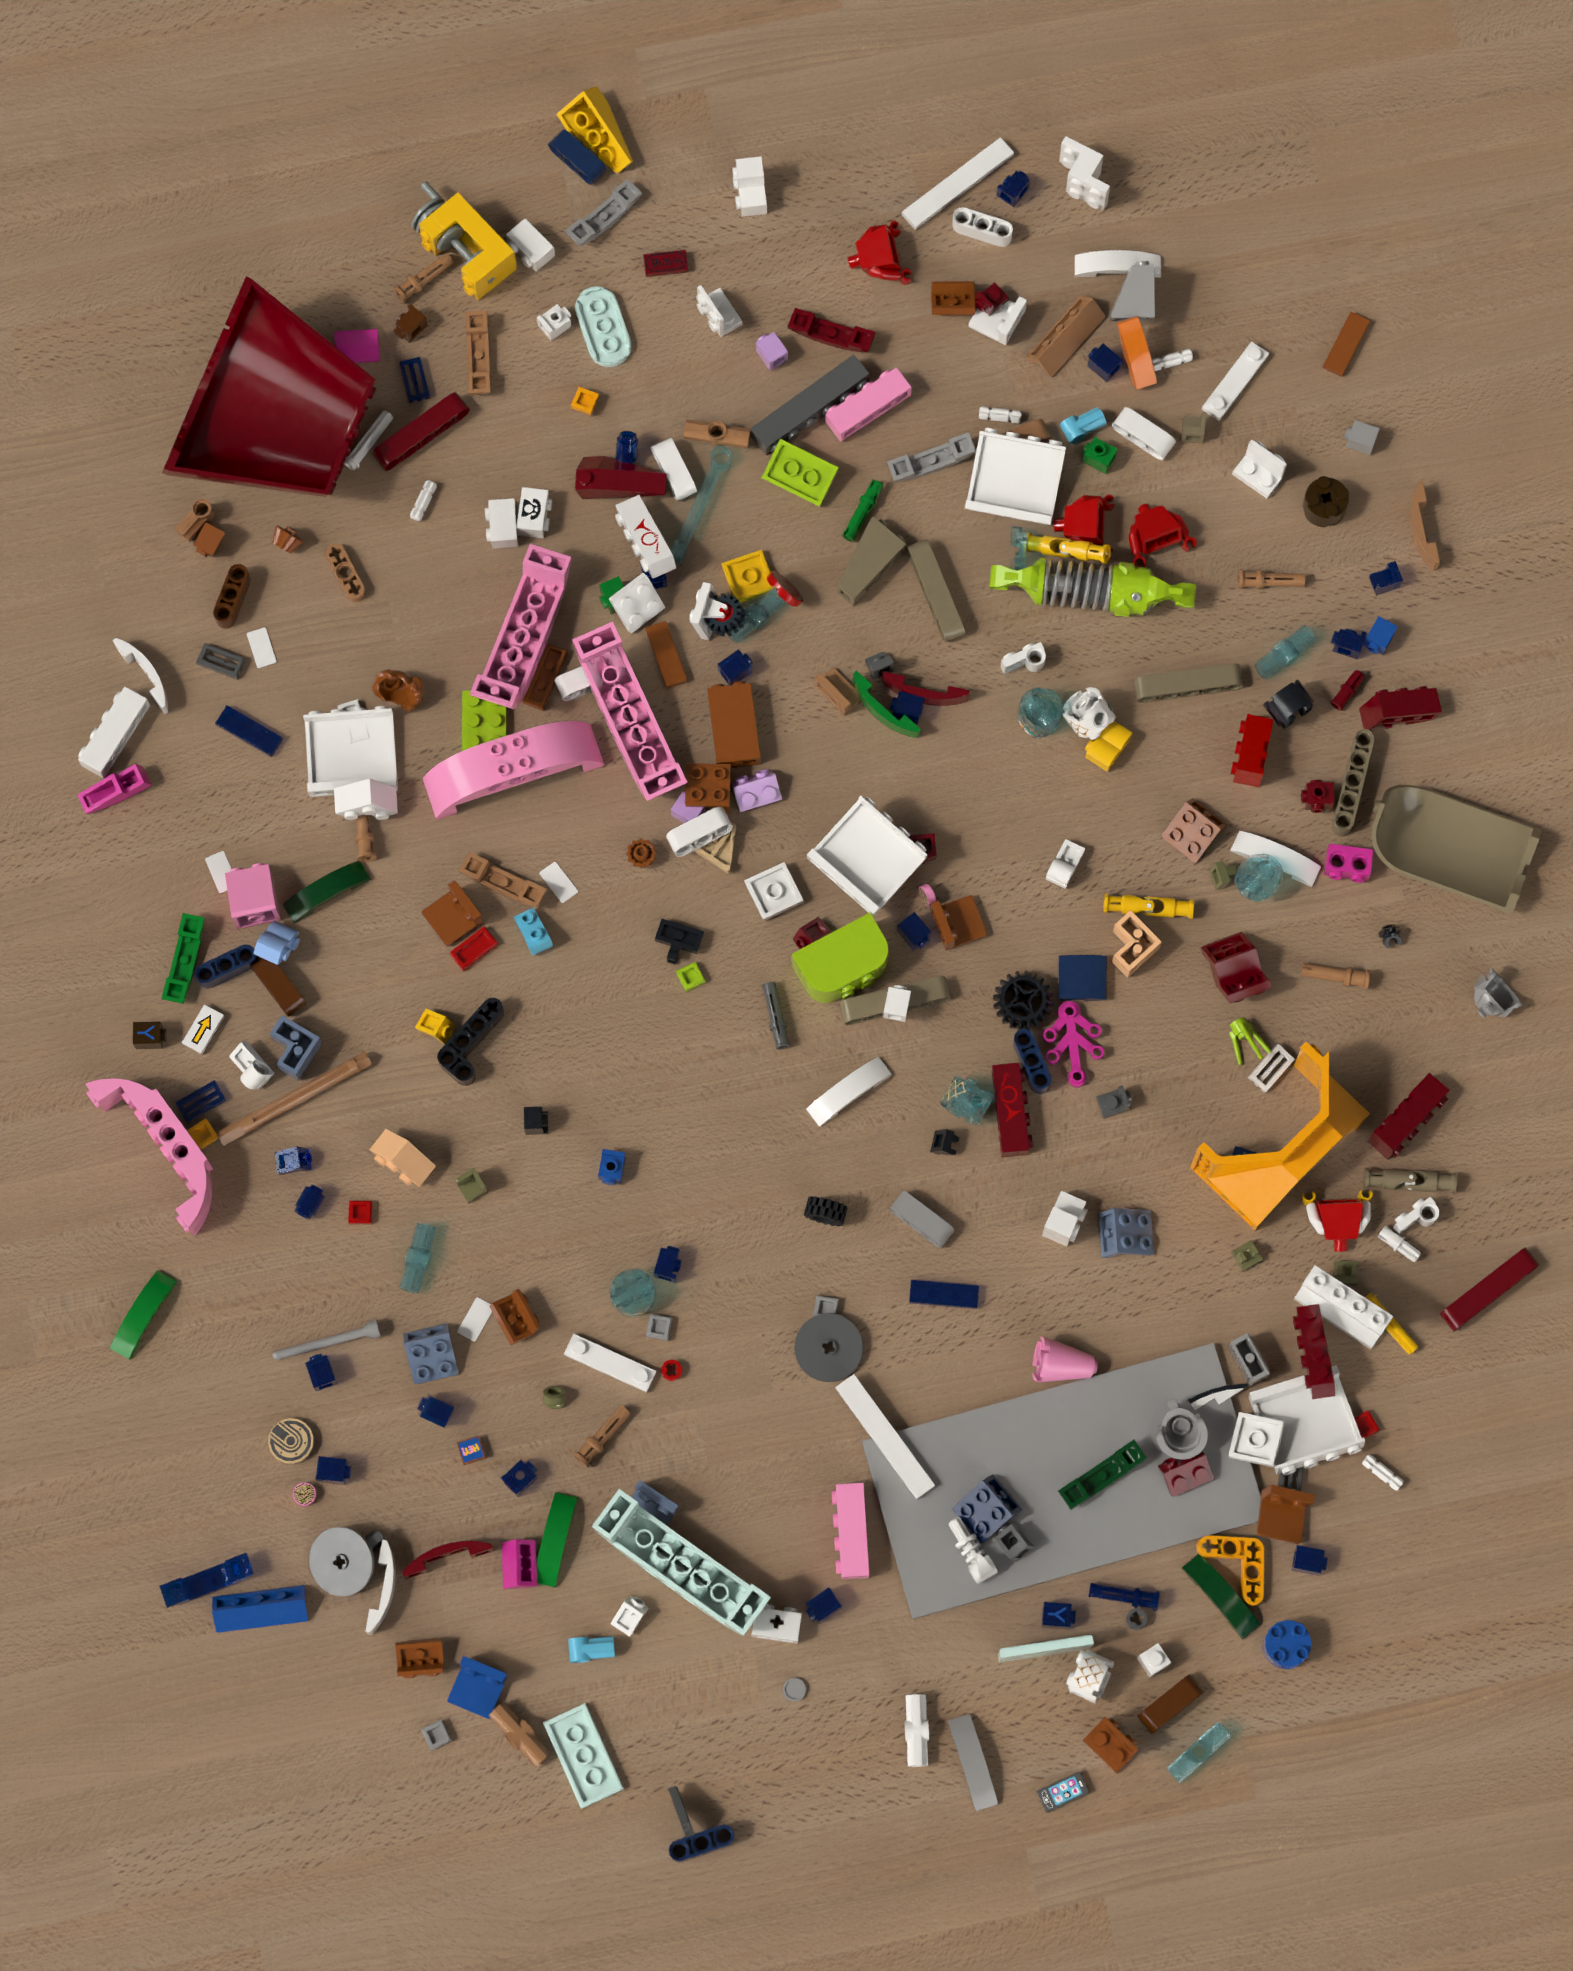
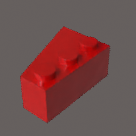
M1247 714L1246 720H1241L1239 733L1243 734L1242 740L1237 741L1234 753L1238 754L1237 762L1233 761L1230 773L1234 775V783L1259 788L1264 774V764L1267 757L1273 719Z

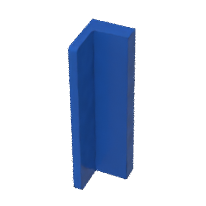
M305 1585L212 1597V1615L216 1632L308 1621Z

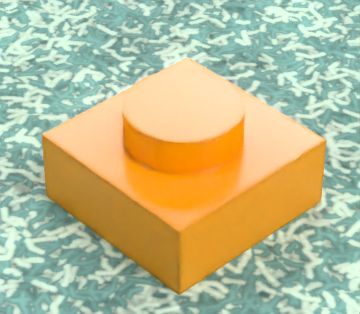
M578 387L571 403V409L591 416L599 399V394Z
M206 1118L187 1130L200 1150L219 1139Z

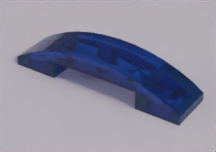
M244 1553L225 1560L222 1564L185 1578H178L159 1587L166 1607L170 1608L227 1588L253 1576L254 1572L248 1554Z

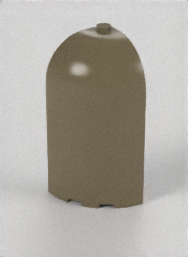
M1396 785L1390 787L1385 791L1382 801H1376L1373 809L1376 817L1372 826V843L1378 857L1386 866L1407 877L1504 912L1513 913L1526 877L1527 868H1524L1525 864L1530 866L1542 829L1419 786Z

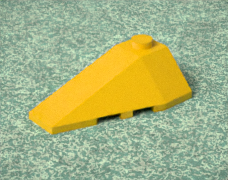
M597 86L582 91L556 114L572 136H576L584 142L583 145L587 149L591 148L598 154V158L616 173H620L633 162L609 103Z

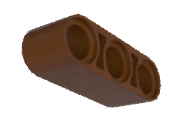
M235 564L230 567L213 610L217 625L223 629H228L234 625L250 585L251 579L248 570L242 564ZM237 574L245 575L240 580L234 579ZM231 593H236V594H237L236 598H234V599H227V596H228L229 594H231ZM222 613H229L226 619H220L219 617Z
M262 958L251 966L257 977L288 1017L306 1005L303 997L279 965Z
M1188 1674L1139 1713L1137 1717L1149 1732L1153 1734L1204 1692L1192 1676Z

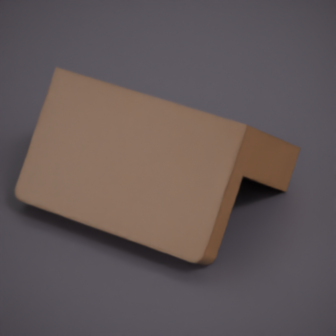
M835 668L829 670L825 675L820 673L814 678V685L844 716L861 702L855 688Z

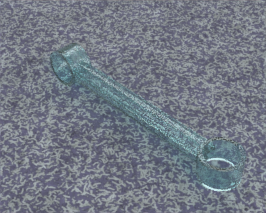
M717 446L710 453L711 466L682 530L670 550L676 563L682 564L689 543L722 471L727 470L732 464V454L727 447ZM718 453H724L729 459L724 464H718L714 461L713 457Z

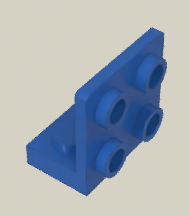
M463 1656L460 1662L461 1669L447 1701L467 1711L490 1719L489 1714L497 1704L508 1675Z

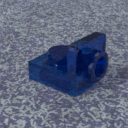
M296 1146L275 1152L276 1169L279 1175L300 1170L307 1172L312 1170V1156L307 1148Z

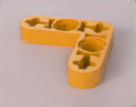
M1204 1536L1199 1539L1196 1544V1550L1200 1556L1205 1558L1241 1560V1600L1250 1607L1261 1603L1264 1596V1546L1262 1542L1256 1538ZM1206 1541H1208L1209 1545L1216 1546L1218 1545V1541H1220V1554H1217L1218 1549L1214 1548L1210 1549L1207 1553L1206 1549L1202 1548V1544H1205ZM1230 1541L1235 1544L1236 1551L1234 1554L1226 1553L1224 1550L1226 1542ZM1253 1543L1254 1547L1258 1548V1551L1253 1554V1560L1258 1559V1562L1252 1561L1247 1563V1559L1252 1558V1552L1247 1550V1547ZM1249 1566H1254L1258 1570V1576L1255 1579L1247 1575L1246 1571ZM1246 1582H1258V1585L1253 1586V1593L1257 1594V1598L1253 1599V1602L1250 1597H1247V1593L1251 1592V1585L1247 1586Z

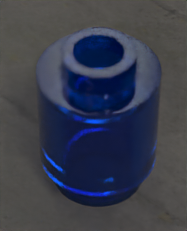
M622 431L619 433L616 442V460L631 464L637 460L638 438H636V433L632 431Z
M315 1185L305 1186L295 1204L294 1212L310 1220L312 1216L316 1215L325 1198L322 1195L323 1190Z

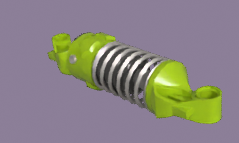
M1042 557L1032 566L1018 571L1008 566L992 565L989 588L996 590H1008L1010 586H1019L1027 592L1035 605L1041 606L1042 604L1044 606L1046 604L1048 591L1049 605H1054L1056 594L1059 592V605L1063 607L1066 602L1067 593H1069V604L1072 609L1077 602L1080 603L1082 609L1086 606H1091L1094 611L1096 607H1101L1103 611L1113 612L1115 616L1129 617L1130 614L1146 615L1158 603L1168 599L1175 602V606L1194 608L1197 588L1196 584L1191 583L1170 585L1157 578L1150 568L1137 567L1134 563L1120 562L1118 565L1111 564L1109 568H1106L1104 564L1100 567H1095V564L1092 563L1088 568H1085L1082 561L1079 564V568L1074 570V562L1070 561L1067 574L1063 575V561L1060 560L1058 561L1056 574H1053L1052 559Z

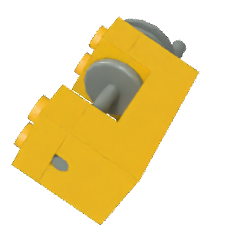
M424 182L421 188L432 200L417 212L411 226L422 238L421 244L427 252L432 251L435 256H438L441 252L454 247L467 260L461 268V280L464 283L463 289L470 297L474 296L479 301L517 270L515 253L459 193L445 201L428 182ZM459 240H461L474 253V255Z

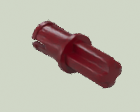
M1354 670L1345 684L1340 685L1341 689L1331 700L1330 704L1335 709L1342 711L1351 696H1355V691L1365 679V675L1359 670Z

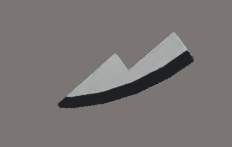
M1248 1384L1214 1388L1189 1399V1402L1194 1410H1197L1214 1398L1218 1404H1221L1246 1388Z

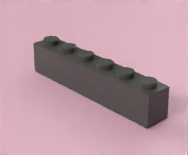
M853 354L750 428L752 439L766 456L771 452L774 453L780 439L785 441L794 440L798 437L800 431L804 428L812 427L822 415L826 416L829 408L838 405L840 402L842 404L847 396L857 390L861 391L863 386L869 382L870 373Z

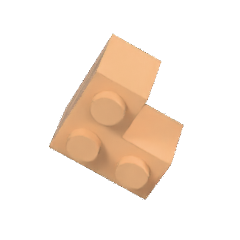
M1131 910L1114 925L1113 933L1125 946L1113 956L1112 963L1128 978L1160 949L1162 942Z
M387 1129L384 1130L369 1149L375 1155L374 1160L383 1167L386 1166L394 1173L396 1171L401 1174L399 1179L409 1186L412 1183L420 1187L436 1167L412 1143Z

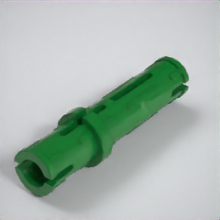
M872 479L864 495H861L860 503L842 533V537L847 541H855L869 512L876 506L877 497L884 487L881 482Z

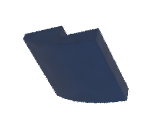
M1059 956L1058 999L1060 1001L1084 1000L1085 1002L1107 1000V956Z

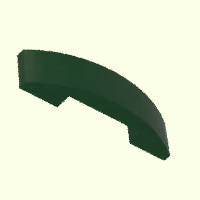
M356 861L306 886L284 902L283 906L292 922L296 923L312 914V910L350 888L351 890L356 889L370 881L371 878L362 863Z
M1133 1439L1091 1470L1058 1490L1070 1510L1123 1477L1145 1461L1147 1457Z
M1197 1554L1182 1567V1570L1194 1584L1199 1586L1228 1620L1229 1625L1241 1639L1245 1638L1260 1625L1237 1593L1204 1557Z

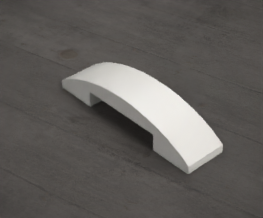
M1128 250L1082 253L1075 255V277H1096L1097 273L1127 274L1129 268L1136 261H1149V265H1154V277H1161V256Z
M115 638L113 643L127 664L136 660L155 687L150 690V694L162 712L167 714L168 701L166 692L152 664L135 647Z
M1239 831L1230 850L1249 860L1252 857L1292 875V879L1312 887L1321 868L1317 863L1290 848L1243 831Z
M877 1057L842 1079L814 1101L806 1110L817 1125L821 1127L835 1117L844 1107L872 1087L878 1086L892 1074L881 1059Z
M382 1540L378 1560L380 1566L387 1567L379 1610L369 1609L365 1630L369 1635H373L386 1617L395 1589V1561L387 1540Z

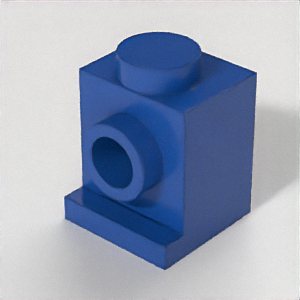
M602 1150L598 1178L602 1180L603 1184L615 1185L616 1183H621L626 1160L625 1152ZM609 1164H614L615 1169L608 1170L607 1166Z

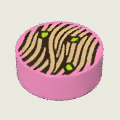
M924 884L918 888L920 897L927 907L931 906V903L936 902L935 893L929 884Z
M300 1483L293 1490V1498L300 1506H310L316 1500V1490L309 1483Z

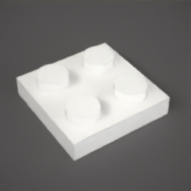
M644 573L640 574L609 598L625 628L631 634L665 609L652 583Z
M785 862L744 880L763 921L804 903Z
M1239 1412L1228 1455L1229 1458L1275 1467L1285 1425L1284 1421Z

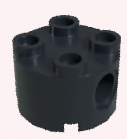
M1297 679L1295 683L1288 684L1271 697L1273 699L1271 702L1267 700L1263 704L1278 727L1282 726L1283 729H1286L1295 722V716L1298 714L1304 716L1312 710L1314 700Z

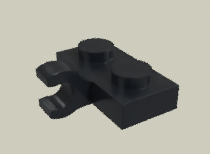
M661 919L655 936V942L671 946L667 955V962L675 965L680 949L694 954L698 953L704 931Z

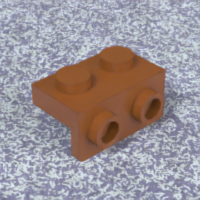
M933 281L931 283L932 315H975V282Z
M520 1289L514 1290L511 1295L497 1300L489 1306L510 1345L533 1336L540 1329L539 1319L533 1314L528 1305L527 1297L522 1294Z
M442 1638L396 1642L397 1676L409 1679L417 1675L426 1674L433 1677L444 1672L445 1661Z

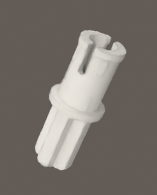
M1385 1226L1378 1235V1238L1390 1245L1394 1252L1399 1251L1412 1262H1416L1421 1255L1419 1250L1405 1241L1406 1237L1399 1236L1388 1226Z

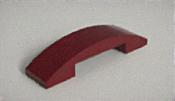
M794 308L787 326L788 329L811 340L855 352H869L876 334L875 331L855 326L853 329L816 318L815 313Z
M883 672V684L899 696L916 703L931 706H951L962 704L969 700L970 690L948 686L947 693L945 694L904 685L905 676Z
M458 1541L444 1544L417 1557L404 1569L402 1574L405 1579L427 1573L425 1563L469 1550L471 1558L493 1552L494 1550L491 1544L480 1541Z

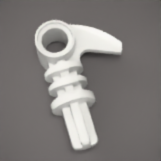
M958 1517L950 1521L949 1527L958 1540L955 1546L957 1549L962 1548L964 1550L961 1552L962 1556L966 1555L968 1557L965 1561L967 1563L971 1562L967 1567L976 1583L980 1584L997 1574L998 1571L989 1555L983 1557V1554H985L984 1550L978 1549L981 1546L980 1543L975 1544L976 1534L970 1535L961 1518Z

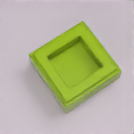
M696 961L676 971L685 992L706 983Z

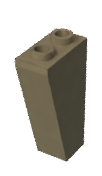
M873 516L837 585V593L854 606L906 551L904 538L898 533L894 534L891 532L889 526L883 520H877Z

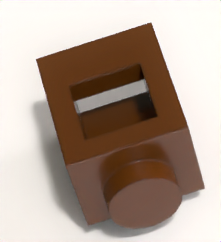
M411 303L407 306L408 312L398 317L396 328L393 330L397 337L401 340L406 339L409 343L428 326L426 317Z

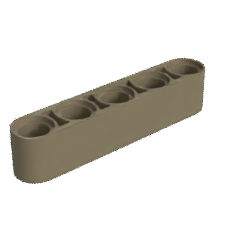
M925 539L906 546L908 557L943 641L947 642L965 635L963 623L929 541Z
M1236 663L1145 675L1133 680L1136 699L1139 703L1234 691L1243 687L1240 665Z
M1368 729L1359 730L1352 742L1332 822V830L1338 836L1348 835L1355 821L1374 744V735ZM1364 738L1369 744L1361 745L1358 739ZM1353 759H1361L1364 764L1361 766L1355 765ZM1355 779L1359 785L1351 786L1348 780ZM1349 799L1354 805L1347 807L1343 804V800ZM1345 820L1349 826L1341 827L1338 821Z
M945 976L901 985L906 987L908 991H911L908 1011L943 1003L951 999ZM888 989L841 1001L839 1005L844 1024L854 1025L882 1018Z

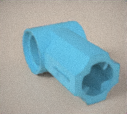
M1096 407L1078 417L1075 415L1068 417L1060 423V427L1069 443L1076 444L1083 440L1087 434L1105 426L1106 420L1101 409Z
M576 1637L568 1639L570 1663L589 1662L591 1659L615 1657L614 1637L589 1639V1637Z

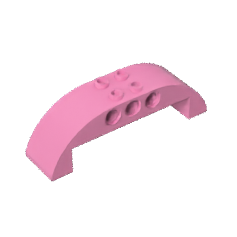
M529 545L523 560L522 578L483 675L477 674L470 692L471 696L511 709H516L532 682L553 629L564 595L572 557L536 545Z
M613 621L572 639L593 695L627 768L645 800L649 801L686 784L687 780L682 769L672 756L621 646L622 640Z
M565 721L526 729L459 752L433 767L423 777V781L436 820L457 814L456 805L581 765L583 772L604 766V762L591 724L580 721Z

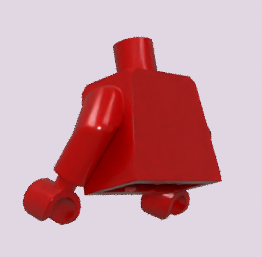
M891 221L890 226L883 224L869 227L861 239L855 243L858 254L848 257L850 268L854 269L861 266V269L870 277L890 281H898L899 279L903 285L910 284L912 279H906L904 275H911V270L904 269L902 273L898 271L901 269L894 240V237H898L901 233V229H894L898 227V221Z
M1108 494L1102 499L1101 496L1083 495L1074 501L1072 505L1065 507L1064 518L1054 519V531H1064V536L1072 541L1092 542L1093 545H1103L1105 511H1111L1115 506L1114 504H1108L1107 501L1112 502L1114 497Z
M1145 503L1138 508L1139 514L1134 516L1135 523L1131 525L1128 537L1131 553L1135 556L1134 564L1140 560L1145 567L1146 560L1141 556V552L1144 555L1178 543L1182 541V538L1184 540L1182 549L1185 552L1189 551L1186 542H1190L1193 548L1196 547V539L1189 537L1188 534L1190 532L1182 516L1172 511H1167L1161 505L1151 509L1150 505Z

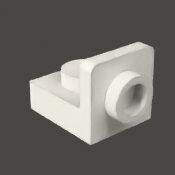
M629 1596L621 1605L611 1625L630 1637L649 1607L640 1598Z

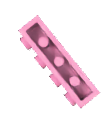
M897 367L891 371L887 370L875 382L871 381L865 384L857 394L852 393L844 400L845 402L839 406L834 405L829 408L826 413V423L841 442L911 396V386Z
M864 1483L836 1484V1491H831L832 1505H837V1514H833V1526L838 1528L839 1537H834L835 1551H840V1560H836V1574H841V1580L869 1578Z

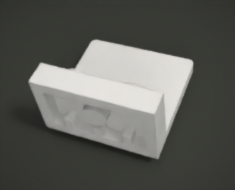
M701 285L697 287V308L701 315L707 316L709 319L708 324L713 332L717 331L719 336L722 337L743 325L741 318L720 288L707 294Z
M1019 296L1016 303L1008 301L990 316L985 311L981 312L977 308L968 326L1006 346L1026 311L1027 300Z
M1251 440L1248 443L1246 455L1233 470L1232 475L1268 499L1282 481L1287 464L1281 456L1269 452L1264 444Z

